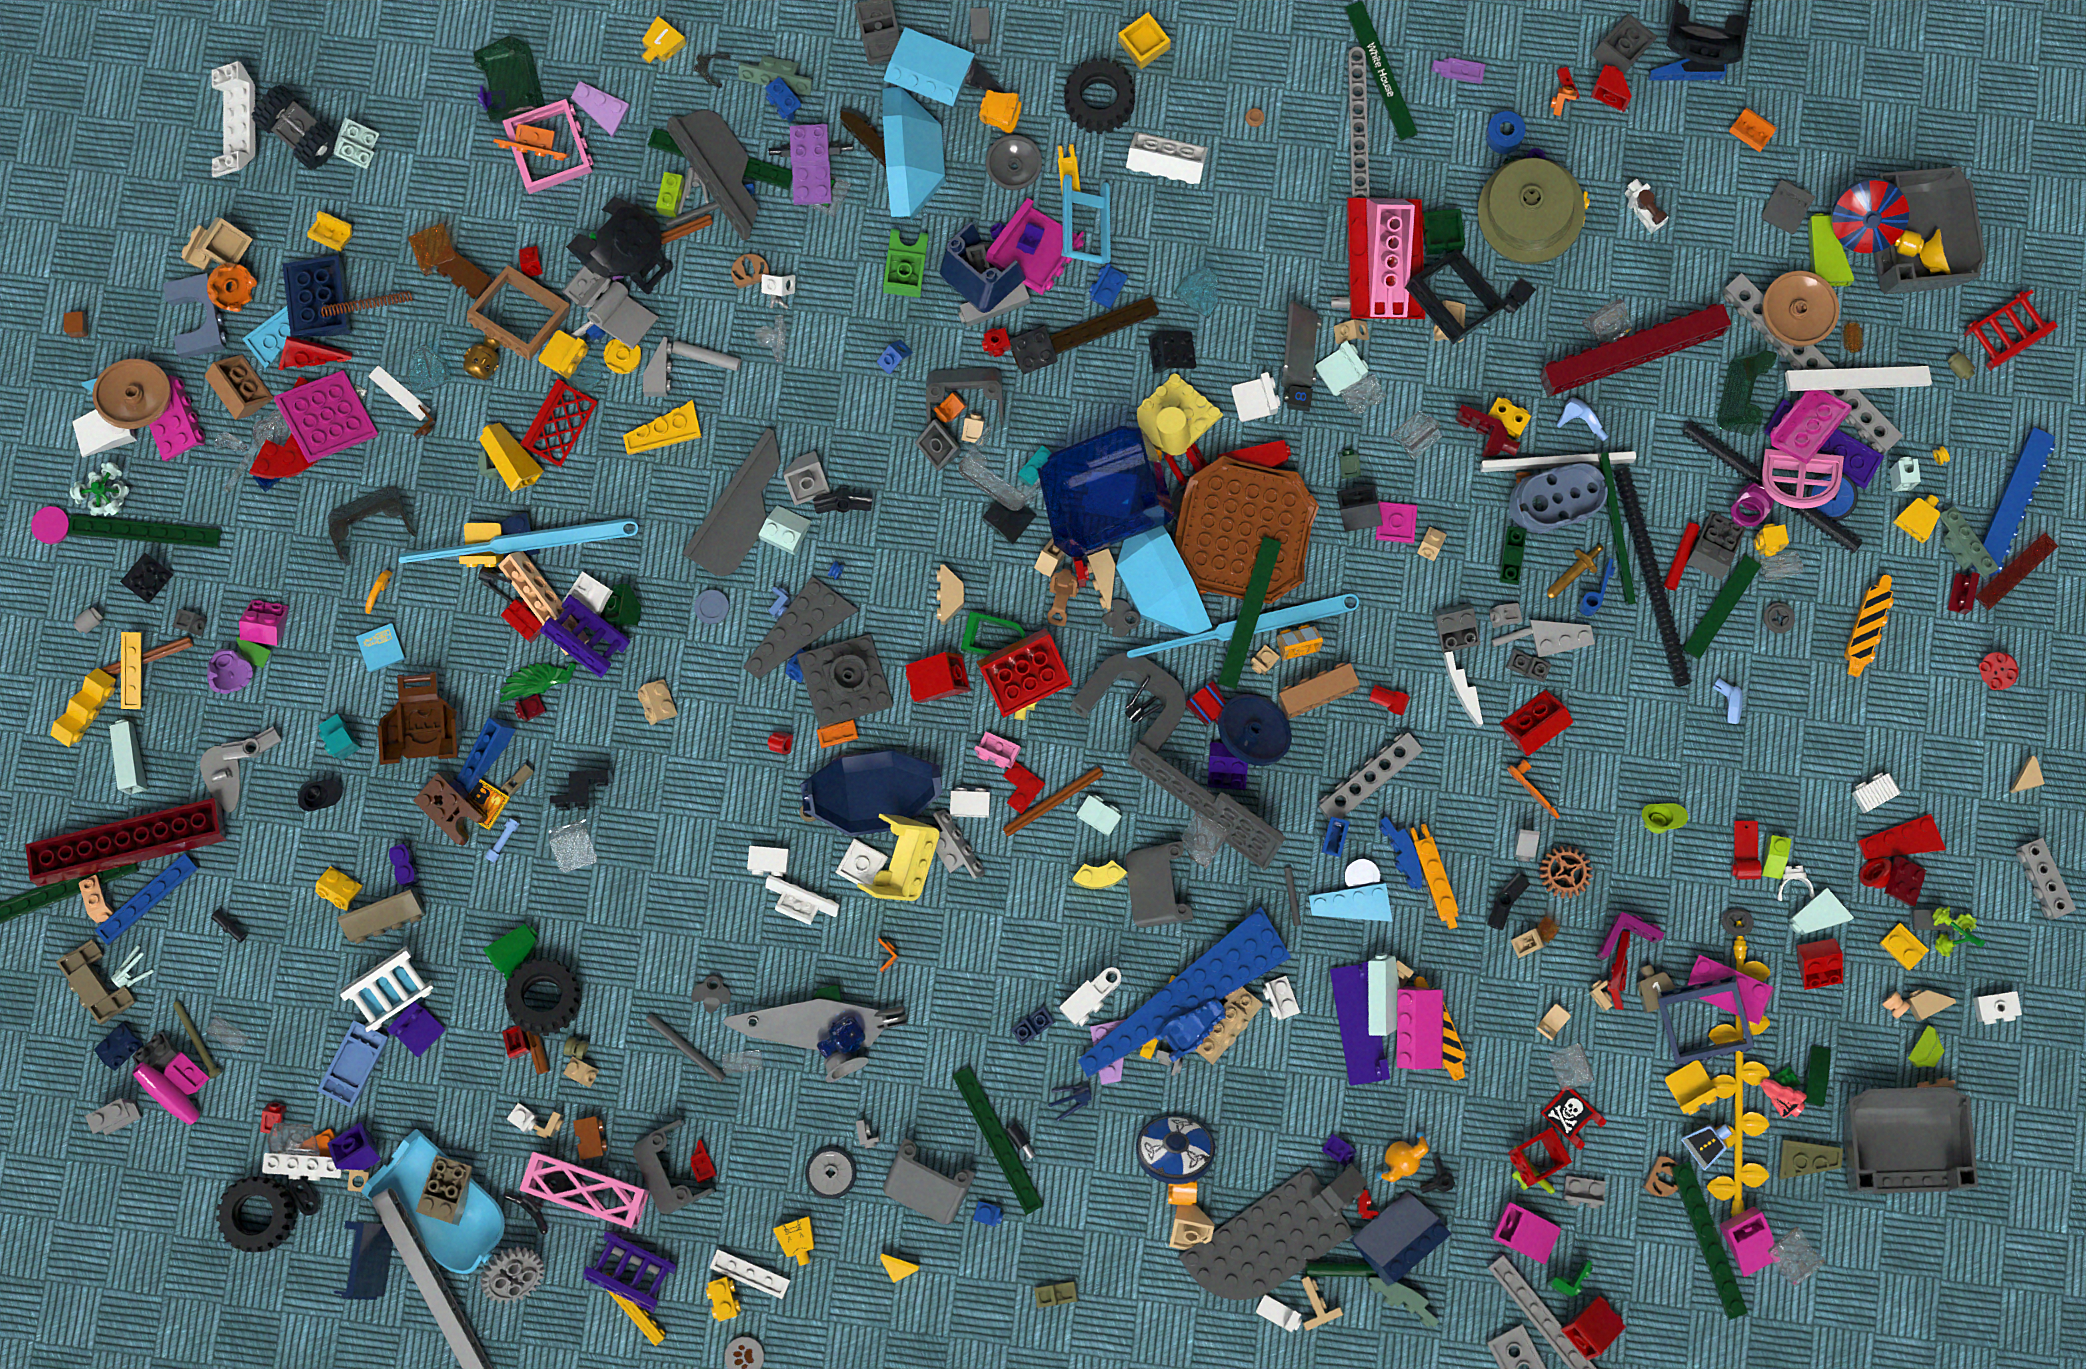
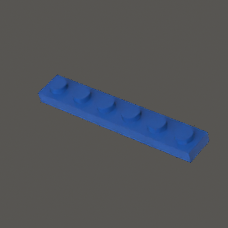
M184 853L96 928L95 931L106 945H110L199 868Z

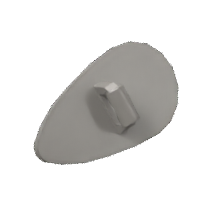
M214 746L202 755L200 770L213 798L221 804L225 811L233 812L236 809L240 796L238 759L224 761L221 751L222 746Z

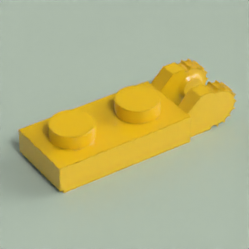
M1069 144L1070 157L1063 158L1064 152L1062 145L1058 146V166L1061 192L1063 179L1066 174L1072 177V191L1081 192L1074 144Z

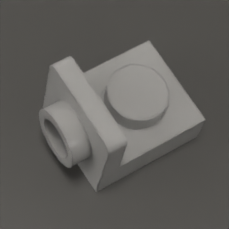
M1518 603L1499 605L1489 611L1493 628L1523 622Z
M1158 1050L1156 1058L1159 1059L1158 1063L1167 1066L1173 1063L1174 1067L1171 1075L1175 1076L1176 1072L1180 1073L1183 1062L1179 1061L1180 1058L1172 1062L1169 1058L1170 1053Z
M864 1120L856 1121L860 1145H865V1148L876 1147V1143L880 1142V1138L868 1139L867 1136L871 1135L869 1124H865Z

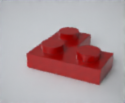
M1016 761L1012 768H1008L1003 775L1006 780L1017 787V790L1007 801V804L1023 815L1043 789L1045 783Z

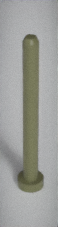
M179 1001L174 1002L173 1007L209 1071L207 1074L209 1079L219 1076L222 1073L221 1069L215 1067Z

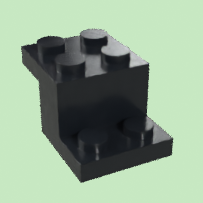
M608 770L569 772V795H550V804L559 809V811H570V808H578L580 811L590 810V807H595V784H597V787L609 786L608 783H614V776Z

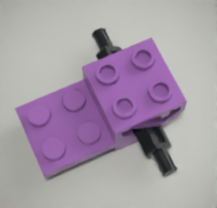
M827 124L790 126V144L780 145L777 148H768L769 156L791 157L794 205L832 203L830 155H838L841 152L847 151L853 152V143L829 142Z

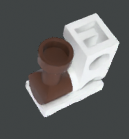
M1638 179L1631 182L1627 186L1628 190L1625 192L1629 199L1627 206L1630 209L1634 208L1635 214L1652 234L1665 225L1669 217L1664 210L1659 211L1655 205V195L1649 191L1651 187L1648 184L1642 186Z

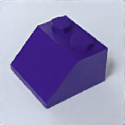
M361 1122L327 1143L336 1169L366 1170L381 1160L373 1135Z

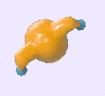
M1417 1132L1416 1137L1419 1139V1143L1414 1147L1405 1141H1398L1392 1144L1385 1154V1162L1391 1170L1388 1173L1378 1171L1376 1178L1395 1182L1402 1176H1410L1416 1173L1420 1167L1421 1158L1429 1151L1428 1143L1424 1138V1132Z

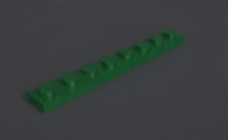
M1688 1161L1670 1168L1727 1319L1732 1320L1747 1314L1748 1311L1691 1163Z

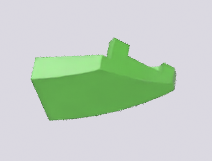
M236 637L241 655L249 663L263 668L271 650Z

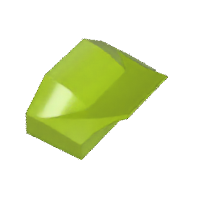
M1927 1026L1908 1057L1909 1061L1917 1068L1923 1066L1934 1068L1945 1051L1935 1028Z

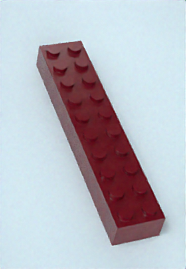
M1717 303L1707 306L1706 310L1701 312L1699 310L1692 311L1684 318L1681 316L1675 317L1670 320V323L1664 324L1661 322L1654 325L1653 329L1647 331L1646 329H1641L1635 332L1633 336L1628 337V335L1619 337L1616 342H1604L1599 345V348L1593 350L1592 348H1587L1576 356L1574 354L1568 355L1560 362H1556V360L1548 362L1543 368L1540 380L1548 398L1723 336L1732 323L1724 304L1717 306Z
M215 798L28 843L25 844L30 881L40 887L227 841L222 806Z

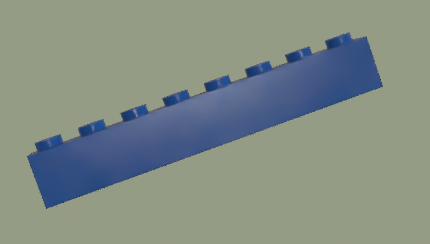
M2035 427L2029 431L1981 541L1999 567L1996 572L1988 575L1990 577L2001 572L2004 566L2002 562L2004 555L2007 556L2012 547L2009 545L2010 541L2015 539L2019 531L2016 527L2019 521L2022 522L2026 515V511H2024L2026 504L2029 505L2033 499L2032 490L2038 486L2041 477L2038 476L2041 470H2045L2048 464V460H2046L2048 453L2051 454L2056 445L2053 443L2055 436ZM1974 565L1970 567L1972 569L1977 570Z

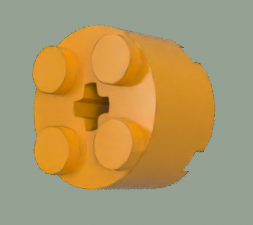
M1197 1180L1186 1184H1168V1204L1196 1206Z

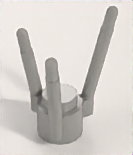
M693 168L687 170L685 186L678 210L679 214L682 213L685 199L690 196L691 187H698L700 183L702 184L705 203H709L707 188Z

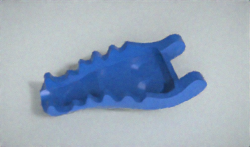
M1213 999L1200 1008L1167 1021L1154 1036L1158 1041L1164 1037L1173 1049L1169 1058L1172 1062H1175L1183 1055L1197 1049L1204 1042V1038L1208 1037L1210 1032L1214 1030V1025L1226 1018L1225 1009L1218 1000Z

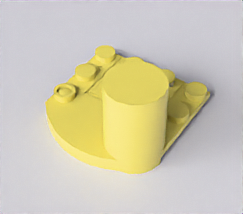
M1172 374L1168 381L1159 386L1156 392L1148 399L1143 400L1142 405L1137 408V421L1144 439L1154 448L1175 456L1187 452V449L1223 416L1219 408L1213 406L1207 401L1206 397L1201 396L1191 385L1182 380L1178 374Z

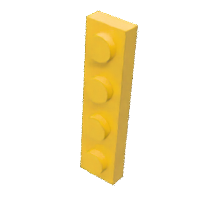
M121 632V709H142V632Z

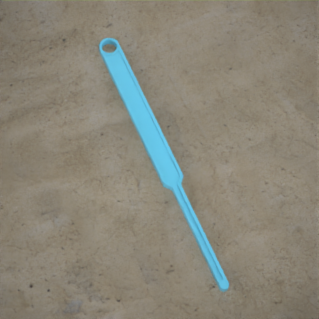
M632 518L496 536L490 542L400 554L399 562L407 563L492 551L495 554H504L627 537L637 533L638 523ZM628 523L635 525V529L632 531H626L623 527Z
M1346 594L1259 615L1254 634L1351 612L1358 607L1359 599L1354 594ZM1345 598H1354L1356 601L1355 607L1352 609L1347 608L1344 604ZM1236 620L1219 624L1215 631L1130 650L1127 652V657H1139L1215 638L1222 642L1231 640Z

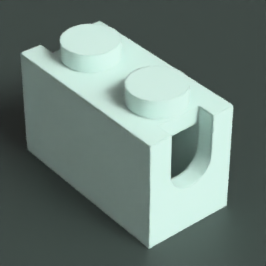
M1911 457L1900 458L1889 470L1892 492L1912 490L1921 482L1918 459L1911 460Z

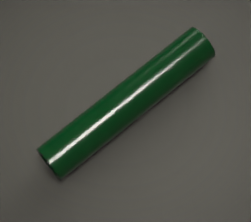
M1306 1262L1305 1267L1306 1276L1378 1278L1377 1273L1369 1263Z

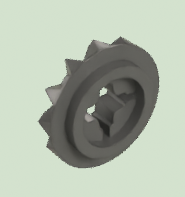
M1772 604L1764 613V623L1768 630L1775 634H1783L1794 625V612L1786 604ZM1776 613L1780 617H1786L1781 621V625L1778 621H1772L1777 616Z
M1731 909L1723 915L1722 926L1728 935H1734L1736 938L1738 936L1745 937L1746 934L1751 933L1754 921L1747 911ZM1742 919L1741 923L1743 926L1733 927L1734 922Z

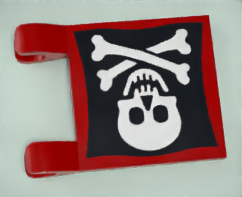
M1568 1085L1540 1113L1578 1150H1581L1585 1143L1576 1134L1590 1119L1599 1127H1603L1607 1122L1605 1118L1597 1113Z

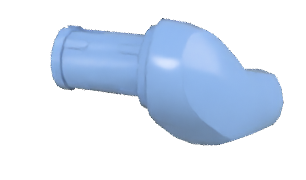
M1719 678L1713 689L1724 694L1728 699L1727 722L1737 724L1740 722L1742 712V690L1740 687H1733Z

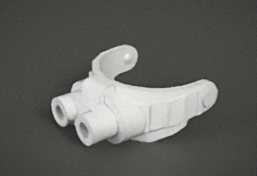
M1792 866L1785 867L1783 881L1778 889V901H1782V889L1785 883L1792 879L1804 882L1809 889L1810 898L1813 899L1815 897L1813 886L1807 879L1803 866H1795V869H1792Z

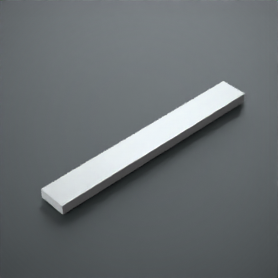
M1929 366L1792 370L1785 373L1788 391L1919 387L1932 384Z
M1634 451L1608 453L1610 464L1633 463L1636 459V452ZM1601 453L1483 460L1480 470L1481 472L1557 468L1567 464L1574 465L1578 463L1599 465L1598 456Z

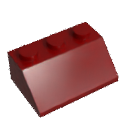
M1544 690L1499 724L1516 747L1528 757L1574 722L1566 706L1547 690Z

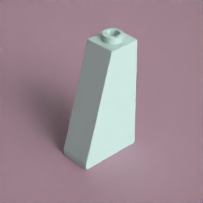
M127 720L116 721L115 725L109 727L117 788L129 795L146 791L148 787L134 724Z
M1379 953L1375 955V958L1368 961L1369 1035L1387 1036L1397 1029V999L1400 984L1395 956Z

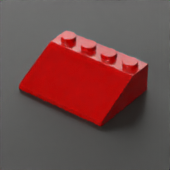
M1046 628L976 661L1003 718L1073 684Z

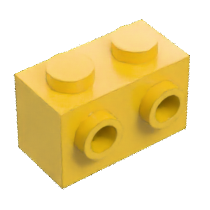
M1499 397L1488 413L1489 416L1501 420L1508 434L1517 440L1531 418L1526 409L1517 408L1512 405L1510 400Z
M1764 525V528L1753 539L1755 550H1758L1759 555L1765 554V557L1776 555V552L1782 551L1789 544L1785 525Z
M725 1277L707 1283L706 1293L708 1299H712L714 1307H711L714 1319L717 1318L718 1322L739 1316L741 1306L739 1300L735 1299L734 1296L736 1289L733 1280Z

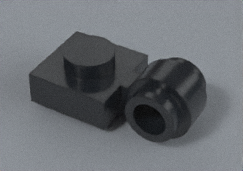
M1521 278L1508 295L1512 298L1508 296L1505 299L1504 303L1506 306L1503 309L1509 314L1512 313L1514 315L1520 307L1518 302L1524 306L1536 289Z

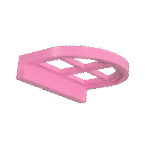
M1765 449L1762 472L1763 487L1770 497L1789 507L1813 508L1823 505L1833 499L1840 489L1844 456L1815 454L1809 463L1805 464L1781 450ZM1773 468L1799 471L1798 478L1772 476ZM1806 472L1832 474L1831 481L1805 479ZM1774 481L1797 483L1796 497L1781 491ZM1804 484L1828 486L1826 490L1818 495L1803 497Z

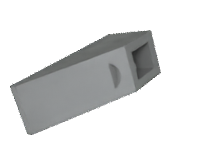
M667 337L663 338L643 373V393L645 397H668V391L672 389V382L669 379V372H672V362L669 361V354H672V343H669Z

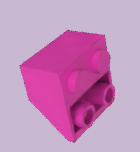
M251 600L239 620L240 640L277 646L284 635L289 606L263 602L261 600Z

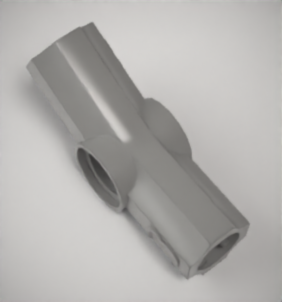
M271 727L245 741L222 744L223 760L257 758L264 751L282 742L281 737L276 729ZM251 744H256V750L249 753L248 747Z

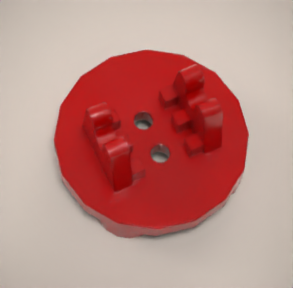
M1996 651L1990 653L1979 665L1982 679L1992 690H2003L2011 687L2019 676V667L2016 660L2005 652Z

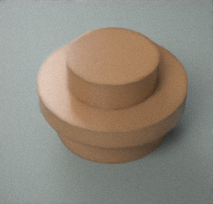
M1257 108L1250 109L1246 113L1247 124L1252 127L1260 126L1264 122V113Z

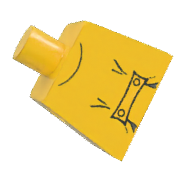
M810 1216L773 1228L787 1258L796 1255L799 1266L811 1263L807 1251L815 1249Z

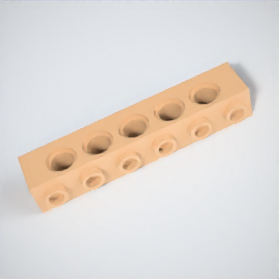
M523 551L509 554L498 565L505 576L512 580V585L543 625L549 617L556 620L565 610L561 607L563 603ZM572 615L562 624L570 632L578 625ZM584 631L577 637L585 644L590 640ZM561 648L564 654L568 655V653Z

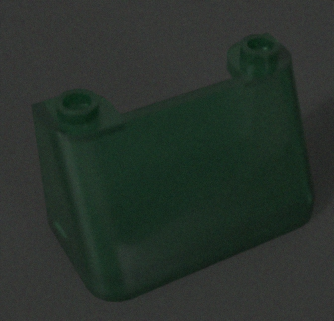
M509 35L473 52L476 68L486 73L493 104L489 105L487 110V116L490 121L495 123L502 122L545 106L532 51L526 42Z
M1764 350L1737 356L1731 360L1716 420L1717 425L1721 429L1752 437L1761 426L1763 418L1762 409L1757 405L1750 404L1757 376L1762 373L1767 374L1768 369L1774 366L1777 357L1776 352Z

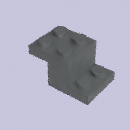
M868 0L855 3L854 7L868 66L889 62L900 40L892 0Z

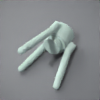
M139 945L136 946L111 977L112 981L119 988L125 985L129 988L133 983L154 972L151 969L130 979L132 974L129 970L144 955L141 952L127 966L140 949Z

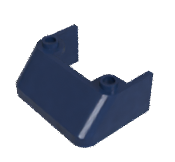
M970 222L948 242L940 267V275L947 284L979 312L987 313L1018 287L1026 277L1016 260L1002 273L996 268H989L980 274L962 259L966 255V247L977 245L981 241L974 224Z

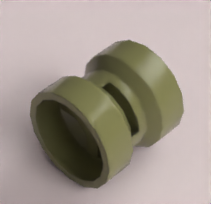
M570 1035L566 1041L563 1054L568 1056L574 1055L577 1059L583 1060L587 1053L589 1042L585 1040L579 1041L576 1037Z

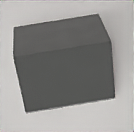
M934 419L915 441V444L937 471L943 469L961 454L959 445L937 419Z

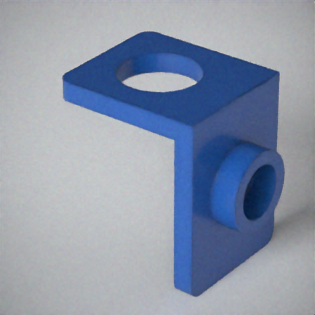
M898 340L886 348L877 360V363L887 374H891L901 360L912 355L913 352L901 340ZM897 346L902 347L905 352L900 351Z

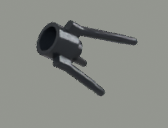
M483 566L479 572L478 579L483 581L484 586L489 587L505 600L512 603L514 600L491 584L495 583L497 579L510 584L512 580L498 575V573H503L499 568Z
M1150 676L1146 677L1132 700L1125 706L1127 708L1125 714L1133 723L1140 722L1143 718L1163 706V704H1159L1146 712L1144 711L1158 699L1156 696L1152 697L1142 707L1138 703L1134 705L1150 680Z

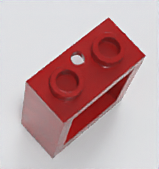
M1553 1127L1508 1152L1512 1164L1516 1166L1521 1180L1527 1187L1540 1182L1572 1163ZM1541 1140L1555 1166L1535 1177L1521 1150Z

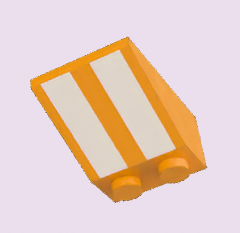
M1304 625L1299 627L1297 631L1291 632V629L1281 631L1280 635H1277V643L1282 661L1320 652L1323 639L1315 626Z

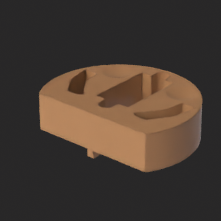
M746 254L739 257L734 262L731 270L733 282L738 289L762 282L763 274L770 275L765 260L755 254ZM746 258L748 261H752L755 274H753L752 278L749 275L746 276L743 263H745ZM764 264V270H763V273L761 274V270H762L761 265ZM734 273H738L739 277L742 278V280H739L734 275Z
M1658 1156L1643 1185L1645 1190L1654 1196H1669L1677 1191L1676 1185L1671 1187L1657 1180L1658 1176H1656V1173L1661 1172L1673 1177L1670 1170L1672 1167H1661L1662 1163L1666 1162L1673 1164L1672 1167L1678 1165L1668 1157ZM1653 1183L1656 1189L1660 1191V1194L1655 1191L1654 1187L1652 1186Z

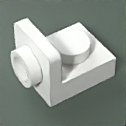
M518 1103L507 1120L520 1128L521 1131L527 1133L534 1129V1124L537 1125L536 1119L538 1116Z

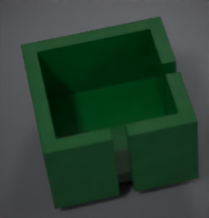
M1461 209L1423 213L1422 223L1426 256L1443 254L1444 250H1446V253H1451L1456 249L1460 252L1464 251L1466 243Z

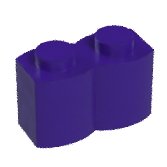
M404 844L391 847L389 849V857L395 866L394 874L397 882L404 887L417 884L419 882V874L413 865L414 857L411 849Z

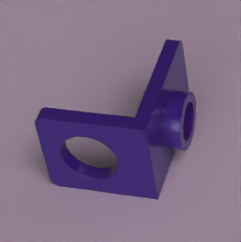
M480 85L478 102L482 104L485 111L506 109L505 91L486 92L484 86ZM494 96L502 98V102L499 105L491 103V99Z

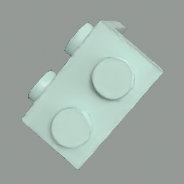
M1348 341L1342 343L1338 351L1315 366L1316 371L1334 396H1338L1365 379L1368 374L1366 362L1363 359H1359L1357 349L1353 344L1350 345Z

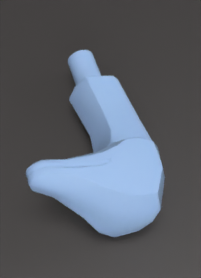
M1575 397L1570 398L1566 402L1561 418L1556 424L1558 428L1573 418H1581L1588 424L1593 434L1596 433L1602 441L1608 438V435L1601 429L1603 426L1597 415L1587 403Z

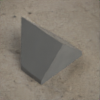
M981 243L965 248L969 265L980 274L989 268H995L994 265L985 261L987 251L992 244Z

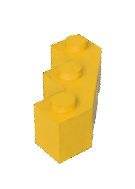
M98 667L85 676L82 690L69 699L66 713L54 721L50 735L68 747L75 742L78 743L93 720L97 718L106 701L113 695L116 679Z

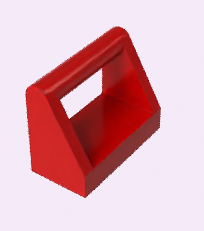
M1194 442L1185 454L1195 471L1199 472L1208 466V463ZM1167 454L1164 458L1181 486L1187 484L1186 478L1173 458L1175 455Z

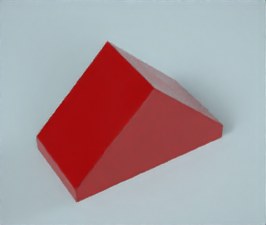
M513 1026L502 1032L507 1055L510 1059L515 1060L530 1053L529 1043L520 1026Z

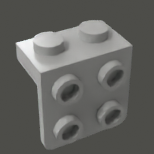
M583 265L562 290V293L579 307H593L598 301L597 297L601 292L604 293L609 288L611 279L609 277L604 278L596 273L592 274Z

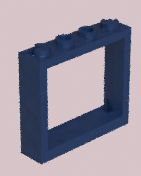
M1736 975L1658 992V1003L1676 1064L1681 1063L1685 1065L1693 1060H1708L1712 1056H1728L1732 1052H1747L1754 1048V1038ZM1733 991L1745 1039L1680 1052L1667 1005Z

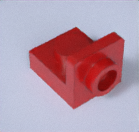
M276 1102L268 1103L262 1110L260 1132L280 1135L282 1133L283 1115L287 1111V1106Z
M1364 1190L1358 1197L1357 1214H1362L1361 1218L1373 1219L1374 1215L1378 1216L1379 1211H1367V1207L1371 1206V1195H1368V1190Z

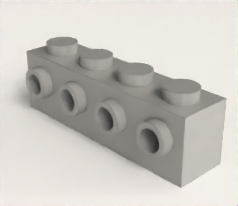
M2040 838L2017 848V858L2026 869V878L2033 884L2035 897L2038 900L2040 899L2044 916L2048 917L2050 921L2075 911L2074 903L2044 839Z

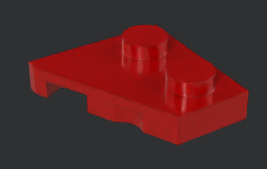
M1074 551L1072 552L1078 586L1079 588L1085 587L1086 581L1089 580L1087 565L1083 566L1080 552Z

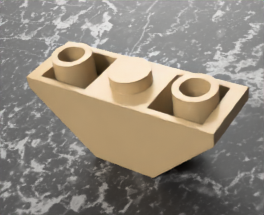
M940 565V570H937V582H940V589H937V601H941V608H937V619H941V625H946L964 607V583L945 565Z

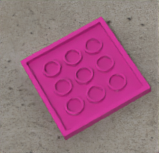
M344 370L274 396L275 403L308 463L363 443L378 435Z

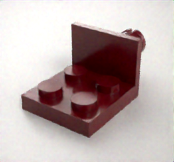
M1463 404L1461 405L1455 421L1462 427L1476 429V432L1481 435H1490L1482 453L1483 457L1498 455L1500 451L1512 454V456L1516 455L1521 442L1507 437L1508 431L1501 420Z

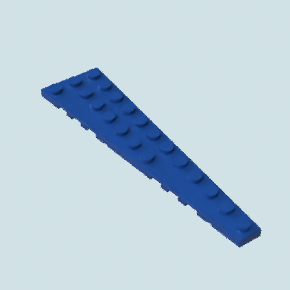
M1260 907L1078 1059L1088 1078L1154 1040L1156 1032L1164 1023L1172 1018L1200 1008L1213 999L1220 1001L1291 959L1289 952L1263 909Z

